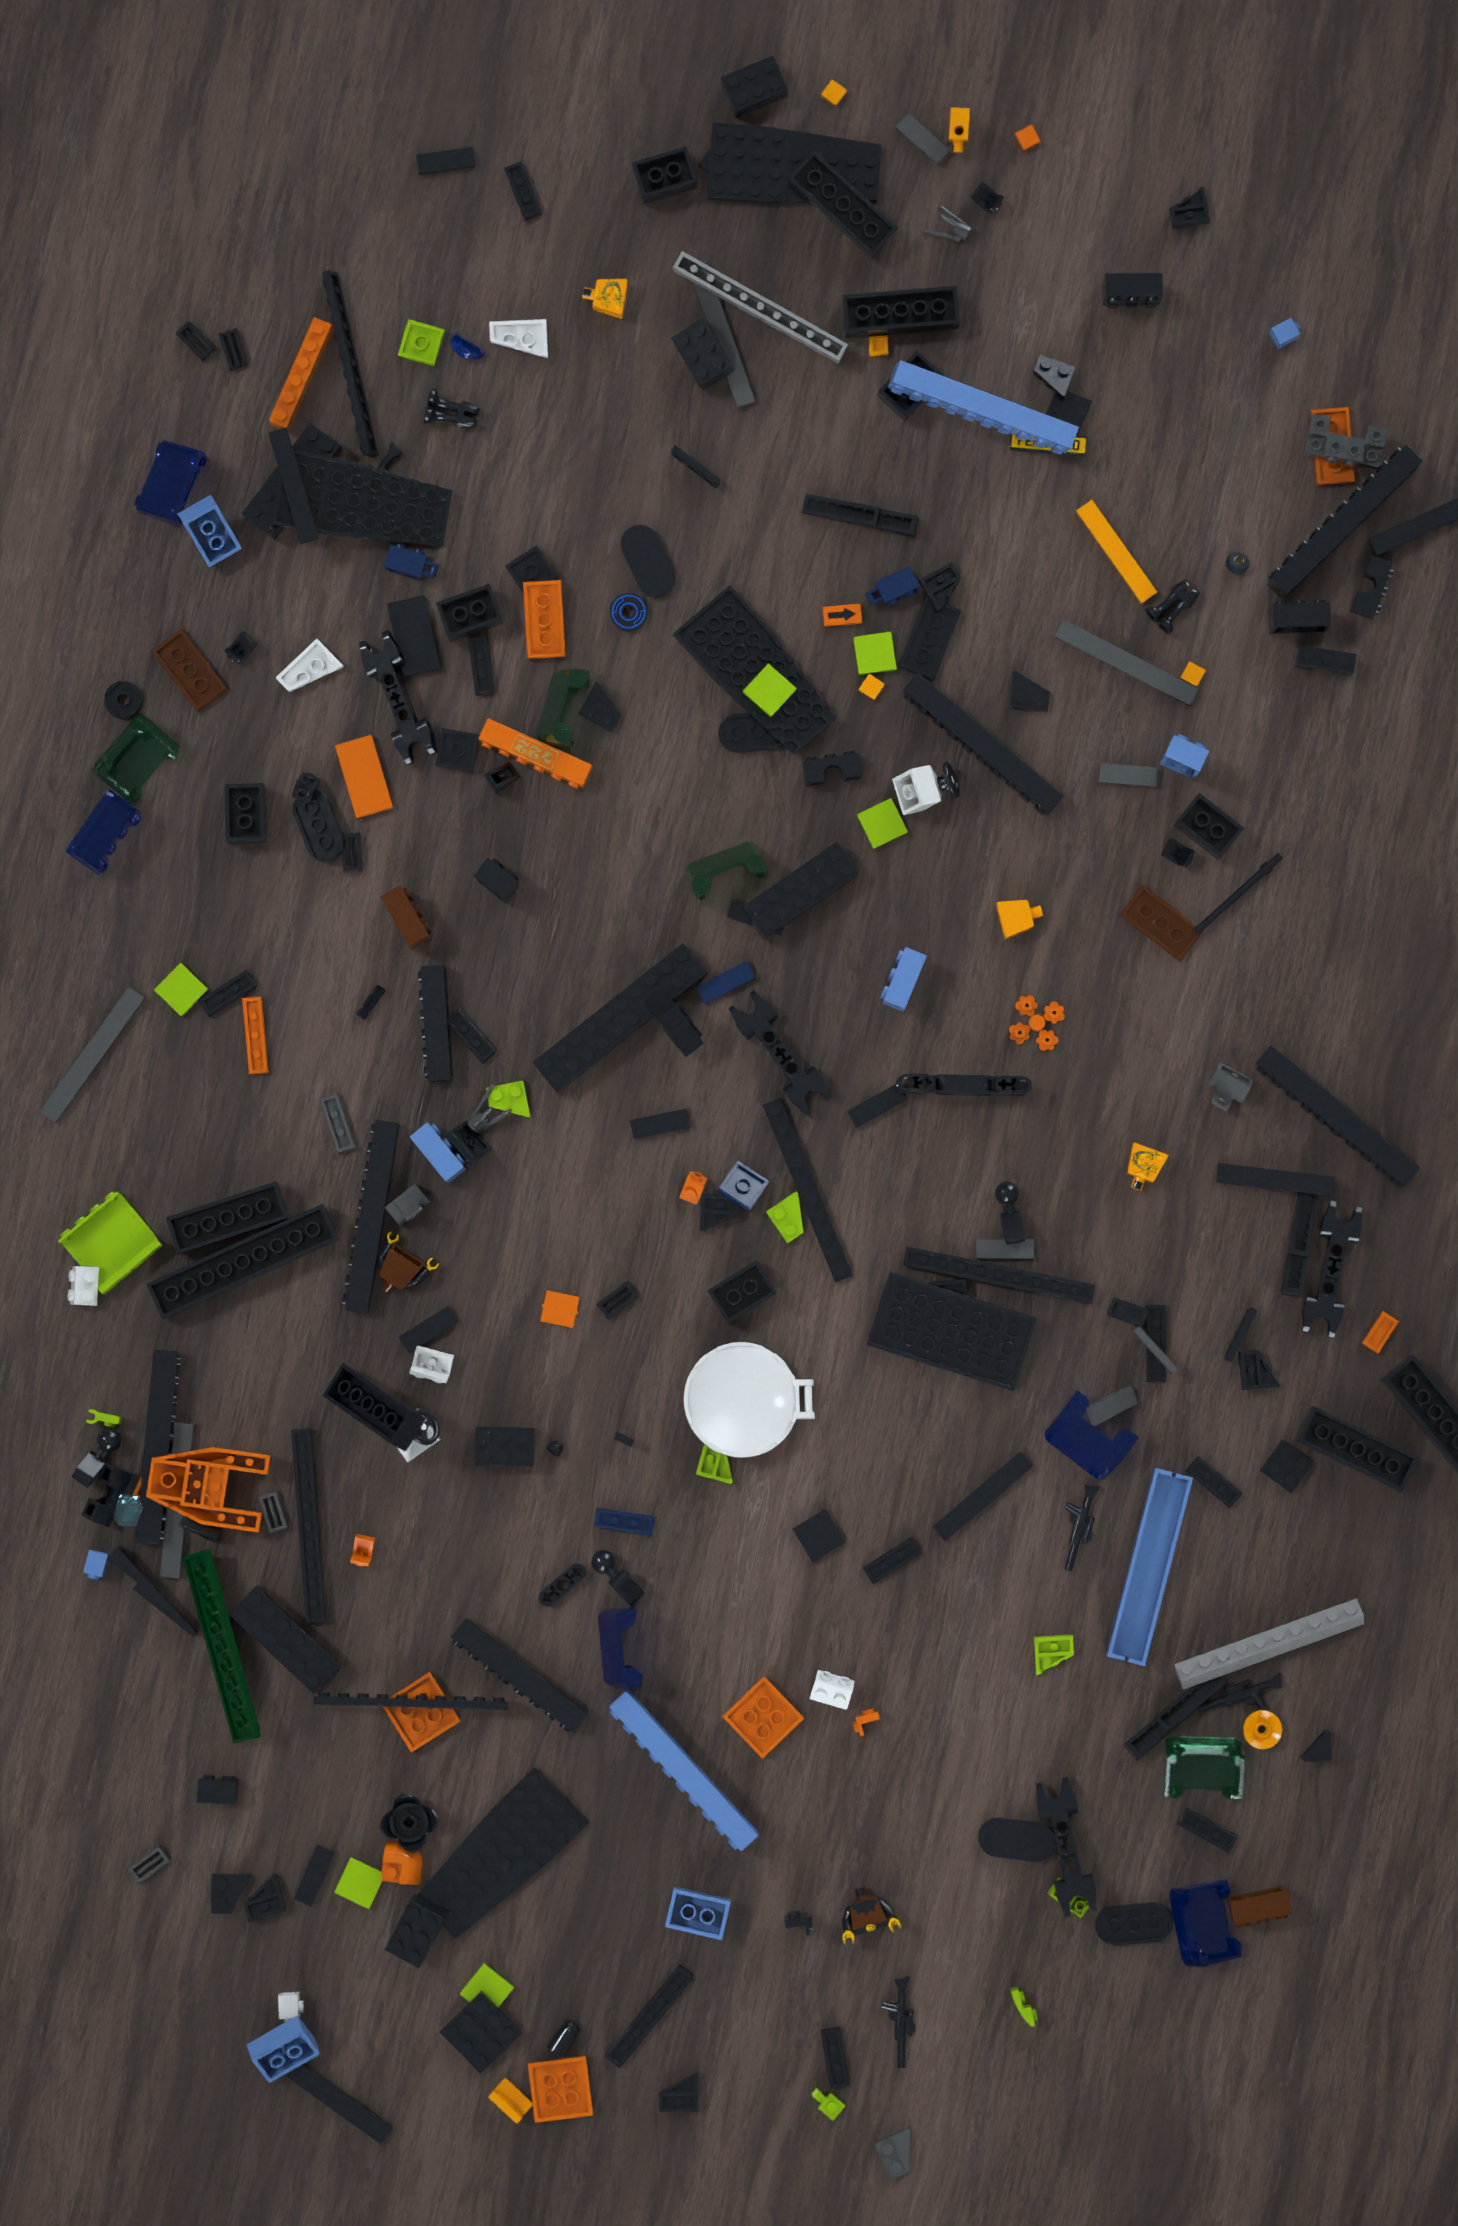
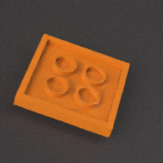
M431 1672L396 1693L408 1695V1698H416V1695H427V1699H435L436 1695L445 1696ZM396 1694L392 1695L389 1698H396ZM383 1706L411 1753L461 1721L453 1708Z
M765 1676L722 1716L762 1759L804 1719Z
M586 2055L528 2063L535 2123L593 2115Z

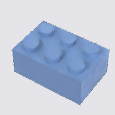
M211 495L178 513L208 567L242 549Z
M1178 734V736L1174 735L1159 764L1194 780L1200 772L1209 750H1206V746L1196 742L1193 744L1189 742V738L1181 734Z
M905 947L904 951H899L895 963H898L897 969L892 968L888 978L891 981L890 986L885 985L881 998L884 999L882 1004L904 1012L927 955Z
M427 1122L413 1133L410 1138L449 1184L466 1170L463 1166L466 1162L458 1153L454 1155L452 1152L454 1147L446 1138L444 1140L441 1139L440 1135L442 1133L434 1123L430 1125Z
M674 1886L665 1927L722 1940L731 1899Z
M298 2015L247 2044L252 2062L269 2083L320 2055L315 2037Z

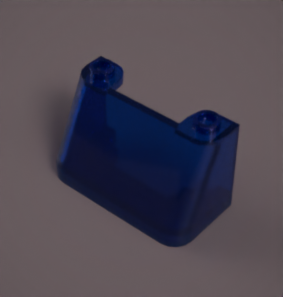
M164 440L162 443L159 442L156 447V458L141 495H137L134 505L137 506L136 510L139 513L180 528L182 521L178 513L186 509L185 505L198 473H201L200 467H205L208 457L203 451Z
M636 1606L604 1609L598 1616L603 1678L609 1686L639 1687L643 1685L642 1674L636 1668H632V1665H624L621 1629H627L634 1625L635 1616H637Z
M1227 1879L1193 1884L1170 1890L1169 1896L1180 1955L1186 1966L1205 1967L1242 1957L1241 1943L1236 1938L1230 1937L1223 1902V1899L1228 1898L1231 1891Z

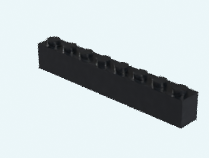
M465 1618L451 1636L454 1639L452 1642L460 1649L463 1647L469 1651L468 1655L475 1661L480 1659L485 1663L483 1665L485 1669L491 1673L493 1671L500 1675L498 1678L506 1685L508 1683L512 1684L515 1687L514 1691L523 1697L525 1694L530 1698V1704L537 1709L539 1707L543 1708L546 1711L544 1714L551 1720L557 1719L561 1722L559 1726L569 1733L571 1730L574 1733L587 1716L588 1712L469 1619Z

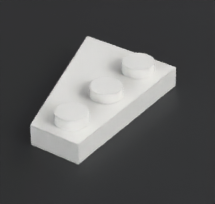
M546 319L489 322L491 343L548 358Z
M316 639L276 679L288 692H291L344 666Z

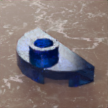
M453 333L450 344L459 356L473 360L484 357L485 350L457 333Z

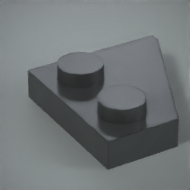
M909 2127L875 2142L891 2180L909 2172Z

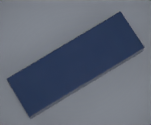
M745 961L696 986V989L703 1003L706 1004L755 979V976L748 962Z
M597 1508L594 1527L652 1536L655 1516Z

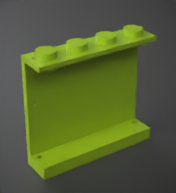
M113 1191L104 1198L106 1200L101 1205L96 1204L89 1210L90 1214L86 1218L84 1216L79 1218L75 1222L76 1226L71 1230L69 1228L60 1234L61 1239L58 1240L80 1266L99 1267L97 1289L101 1294H106L163 1246V1243L118 1191L116 1193Z

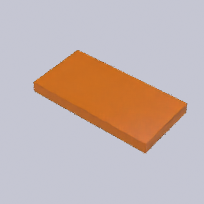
M1349 407L1310 411L1311 416L1312 414L1331 417L1330 433L1351 437ZM1314 457L1317 486L1355 483L1354 467H1347L1344 465L1345 463L1341 462L1332 464L1326 462V459Z
M561 580L523 582L527 659L566 657Z
M372 735L335 745L356 818L392 809V801Z

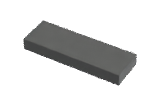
M909 113L895 127L898 132L937 166L950 152L948 147Z
M1100 763L1099 783L1156 787L1158 767Z
M338 1093L319 1099L337 1154L356 1148Z
M976 1239V1259H1034V1239H1025V1242L1006 1245L1005 1239Z
M1140 1326L1132 1330L1170 1374L1178 1370L1176 1365Z
M1126 1386L1086 1407L1091 1425L1096 1426L1138 1403L1132 1386Z

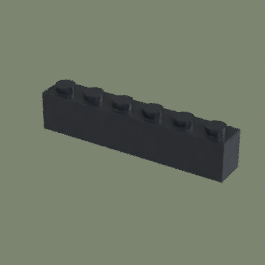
M421 966V971H418V981L422 983V990H419L420 1002H423L420 1017L421 1021H424V1028L421 1030L422 1040H425L426 1045L423 1048V1058L427 1061V1067H424V1076L428 1078L429 1082L453 1081L449 1020L447 1019L449 1017L446 966Z

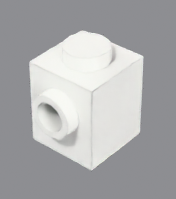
M287 1992L278 1995L279 2019H284V2022H287L297 2015L301 2016V2013L304 2012L303 2001H300V1992Z

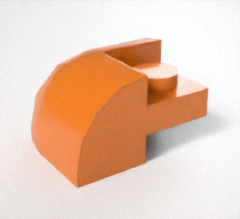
M387 1840L383 1855L381 1881L404 1885H419L421 1883L423 1860L419 1850L411 1853L401 1848L398 1842Z

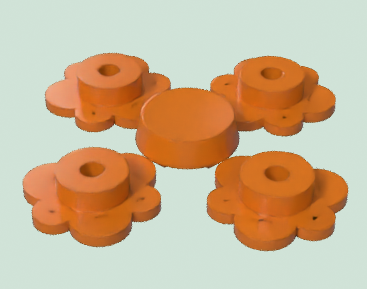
M1032 995L1027 997L1021 996L1020 1001L1015 1004V1008L1020 1011V1015L1031 1017L1028 1025L1018 1022L1016 1025L1010 1026V1039L1015 1040L1020 1045L1024 1043V1040L1029 1039L1028 1033L1030 1029L1036 1032L1040 1031L1039 1037L1036 1039L1040 1050H1053L1054 1045L1059 1041L1058 1037L1054 1036L1052 1030L1047 1032L1042 1029L1045 1027V1020L1051 1021L1052 1024L1062 1021L1065 1018L1063 1013L1064 1007L1059 1006L1057 1002H1051L1049 1006L1044 1008L1046 1012L1044 1017L1038 1014L1034 1015V1009L1038 1007L1035 998Z

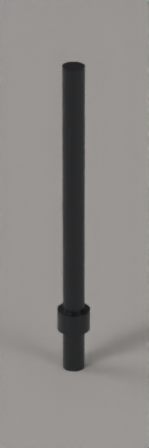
M1277 853L1271 860L1264 862L1252 877L1200 922L1194 930L1200 934L1265 874L1268 875L1273 871V867L1283 857Z

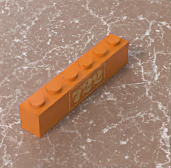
M315 317L313 318L269 419L271 426L278 429L287 428L289 433L332 335V324Z
M489 718L478 738L479 742H482L481 746L489 750L493 747L499 750L498 753L507 758L513 756L516 758V762L526 766L527 763L533 765L534 770L540 773L546 771L555 780L561 781V779L568 781L569 786L576 789L579 787L584 788L593 768L591 764Z

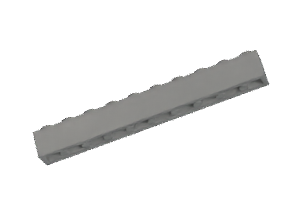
M683 251L673 266L675 273L839 364L848 348L847 343Z
M1356 1598L1174 1664L1176 1675L1184 1690L1363 1625L1364 1615Z

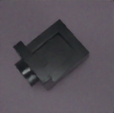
M981 182L970 198L984 211L994 212L1001 207V201L1004 199V196L996 194L985 182Z
M243 631L224 652L228 654V658L231 661L240 663L248 658L258 643Z
M303 772L296 781L292 797L309 803L321 779L312 773Z
M1169 838L1161 856L1177 866L1187 867L1193 860L1195 850L1187 848L1176 840Z

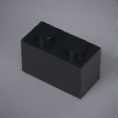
M203 1775V1778L198 1779L197 1803L236 1805L238 1803L239 1780L234 1779V1776H223L222 1779H215V1775Z

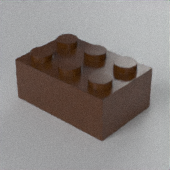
M398 886L380 896L411 950L431 940L429 935L432 932L425 921L421 922L420 918L423 916L416 904L412 906L411 901L413 898L407 888L402 889L401 886Z
M1283 1886L1226 1897L1230 1921L1234 1925H1238V1927L1249 1926V1922L1257 1921L1258 1924L1269 1922L1268 1918L1276 1917L1277 1920L1288 1918V1914H1292L1288 1890Z

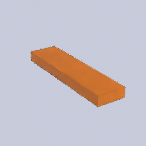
M262 997L242 998L249 1074L269 1073Z

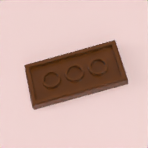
M182 628L151 651L197 712L228 690Z
M1144 885L1141 886L1119 915L1179 962L1203 933L1202 931L1198 934L1194 930L1195 924Z

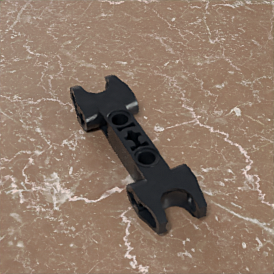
M386 630L382 632L384 646L379 653H374L367 641L359 642L361 658L367 675L370 678L376 675L379 676L399 730L391 733L392 740L405 763L411 765L414 763L412 750L418 742L424 744L429 754L434 755L437 753L435 734L427 718L418 721L397 667L405 663L403 652L391 632ZM391 675H393L395 679L394 683L392 685H389L388 679ZM407 710L408 718L403 720L402 713Z
M753 990L750 995L756 1007L752 1014L742 1015L734 1006H731L728 1010L732 1014L737 1028L746 1040H749L754 1035L758 1037L790 1081L788 1085L782 1088L790 1101L808 1116L811 1112L806 1105L805 1096L809 1092L817 1091L827 1101L832 1096L825 1085L824 1079L814 1066L806 1072L800 1066L771 1026V1023L778 1019L776 1013ZM772 1033L775 1037L774 1041L771 1043L765 1042L763 1039L764 1035ZM777 1049H779L780 1051L784 1049V1057L786 1059L788 1057L791 1058L790 1060H787L784 1063V1065L781 1064V1062L784 1061L782 1057L775 1056L777 1054ZM788 1064H795L797 1071L790 1074L786 1071V1066Z
M903 1074L896 1080V1090L898 1092L917 1095L1024 1096L1031 1091L1032 1080L1024 1076ZM908 1080L911 1084L910 1088L903 1087L901 1081ZM923 1081H926V1084H929L927 1088H925V1086L921 1084ZM1001 1082L1003 1086H1006L1003 1090L1001 1086H998ZM1017 1082L1025 1085L1024 1091H1020L1017 1088Z
M1329 1202L1319 1231V1236L1329 1239L1316 1296L1306 1294L1302 1309V1331L1304 1332L1309 1331L1313 1319L1322 1317L1328 1323L1327 1337L1334 1338L1342 1320L1345 1303L1335 1301L1347 1243L1358 1244L1362 1229L1361 1207H1355L1351 1219L1347 1222H1342L1336 1216V1202ZM1334 1245L1340 1248L1338 1256L1333 1255L1331 1252ZM1329 1258L1339 1259V1262L1336 1261L1333 1265L1336 1272L1330 1274V1270H1327V1268L1332 1266L1333 1261H1329ZM1325 1283L1332 1285V1292L1329 1294L1323 1290Z
M1064 1777L1061 1778L1062 1793L1057 1798L1048 1797L1044 1792L1042 1784L1036 1783V1805L1040 1821L1051 1819L1064 1878L1054 1881V1887L1064 1916L1069 1917L1071 1916L1070 1901L1075 1896L1084 1897L1088 1902L1091 1912L1097 1911L1093 1875L1092 1873L1081 1874L1068 1816L1078 1813V1807L1068 1778ZM1059 1822L1067 1825L1065 1833L1057 1831L1056 1826ZM1069 1834L1070 1838H1066V1842L1071 1844V1848L1068 1849L1069 1852H1066L1064 1849L1061 1850L1064 1842L1063 1839L1059 1841L1058 1836L1064 1837ZM1067 1861L1075 1863L1076 1868L1073 1872L1065 1869Z

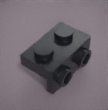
M790 1911L788 1915L784 1916L785 1928L805 1926L806 1937H810V1932L814 1931L812 1917H808L807 1913L799 1914V1911Z

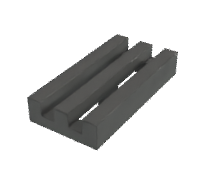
M274 1491L258 1496L269 1534L288 1528L278 1492ZM271 1496L275 1498L282 1526L279 1525ZM265 1498L268 1500L276 1528H272L264 1502Z
M159 1845L129 1867L128 1870L137 1883L140 1884L171 1860ZM157 1851L160 1853V1855L137 1872L133 1870ZM161 1858L165 1860L142 1878L138 1877L139 1874Z

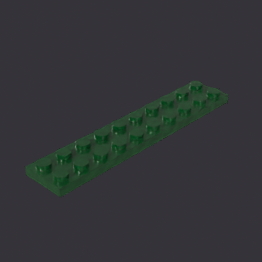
M207 1549L183 1556V1562L233 1744L262 1737L211 1550Z

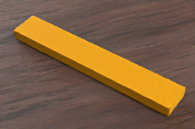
M1093 500L1076 510V513L1140 603H1144L1157 594L1154 586Z

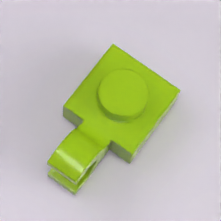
M90 1409L88 1412L94 1413L95 1419L86 1420V1422L95 1424L98 1421H104L105 1426L115 1427L116 1424H121L123 1417Z
M816 2087L811 2093L820 2102L818 2109L832 2121L845 2107V2104L831 2092L826 2096Z

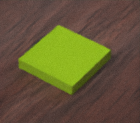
M408 319L398 357L435 367L445 329Z
M891 632L853 637L859 675L897 669Z
M768 663L743 690V693L766 714L772 717L797 688Z
M892 798L857 814L873 849L908 833Z
M182 963L154 989L181 1017L209 990Z
M350 1857L334 1893L370 1909L382 1883V1871Z
M483 1963L460 1992V1995L470 2002L482 1990L499 2007L513 1990L514 1986L487 1964Z

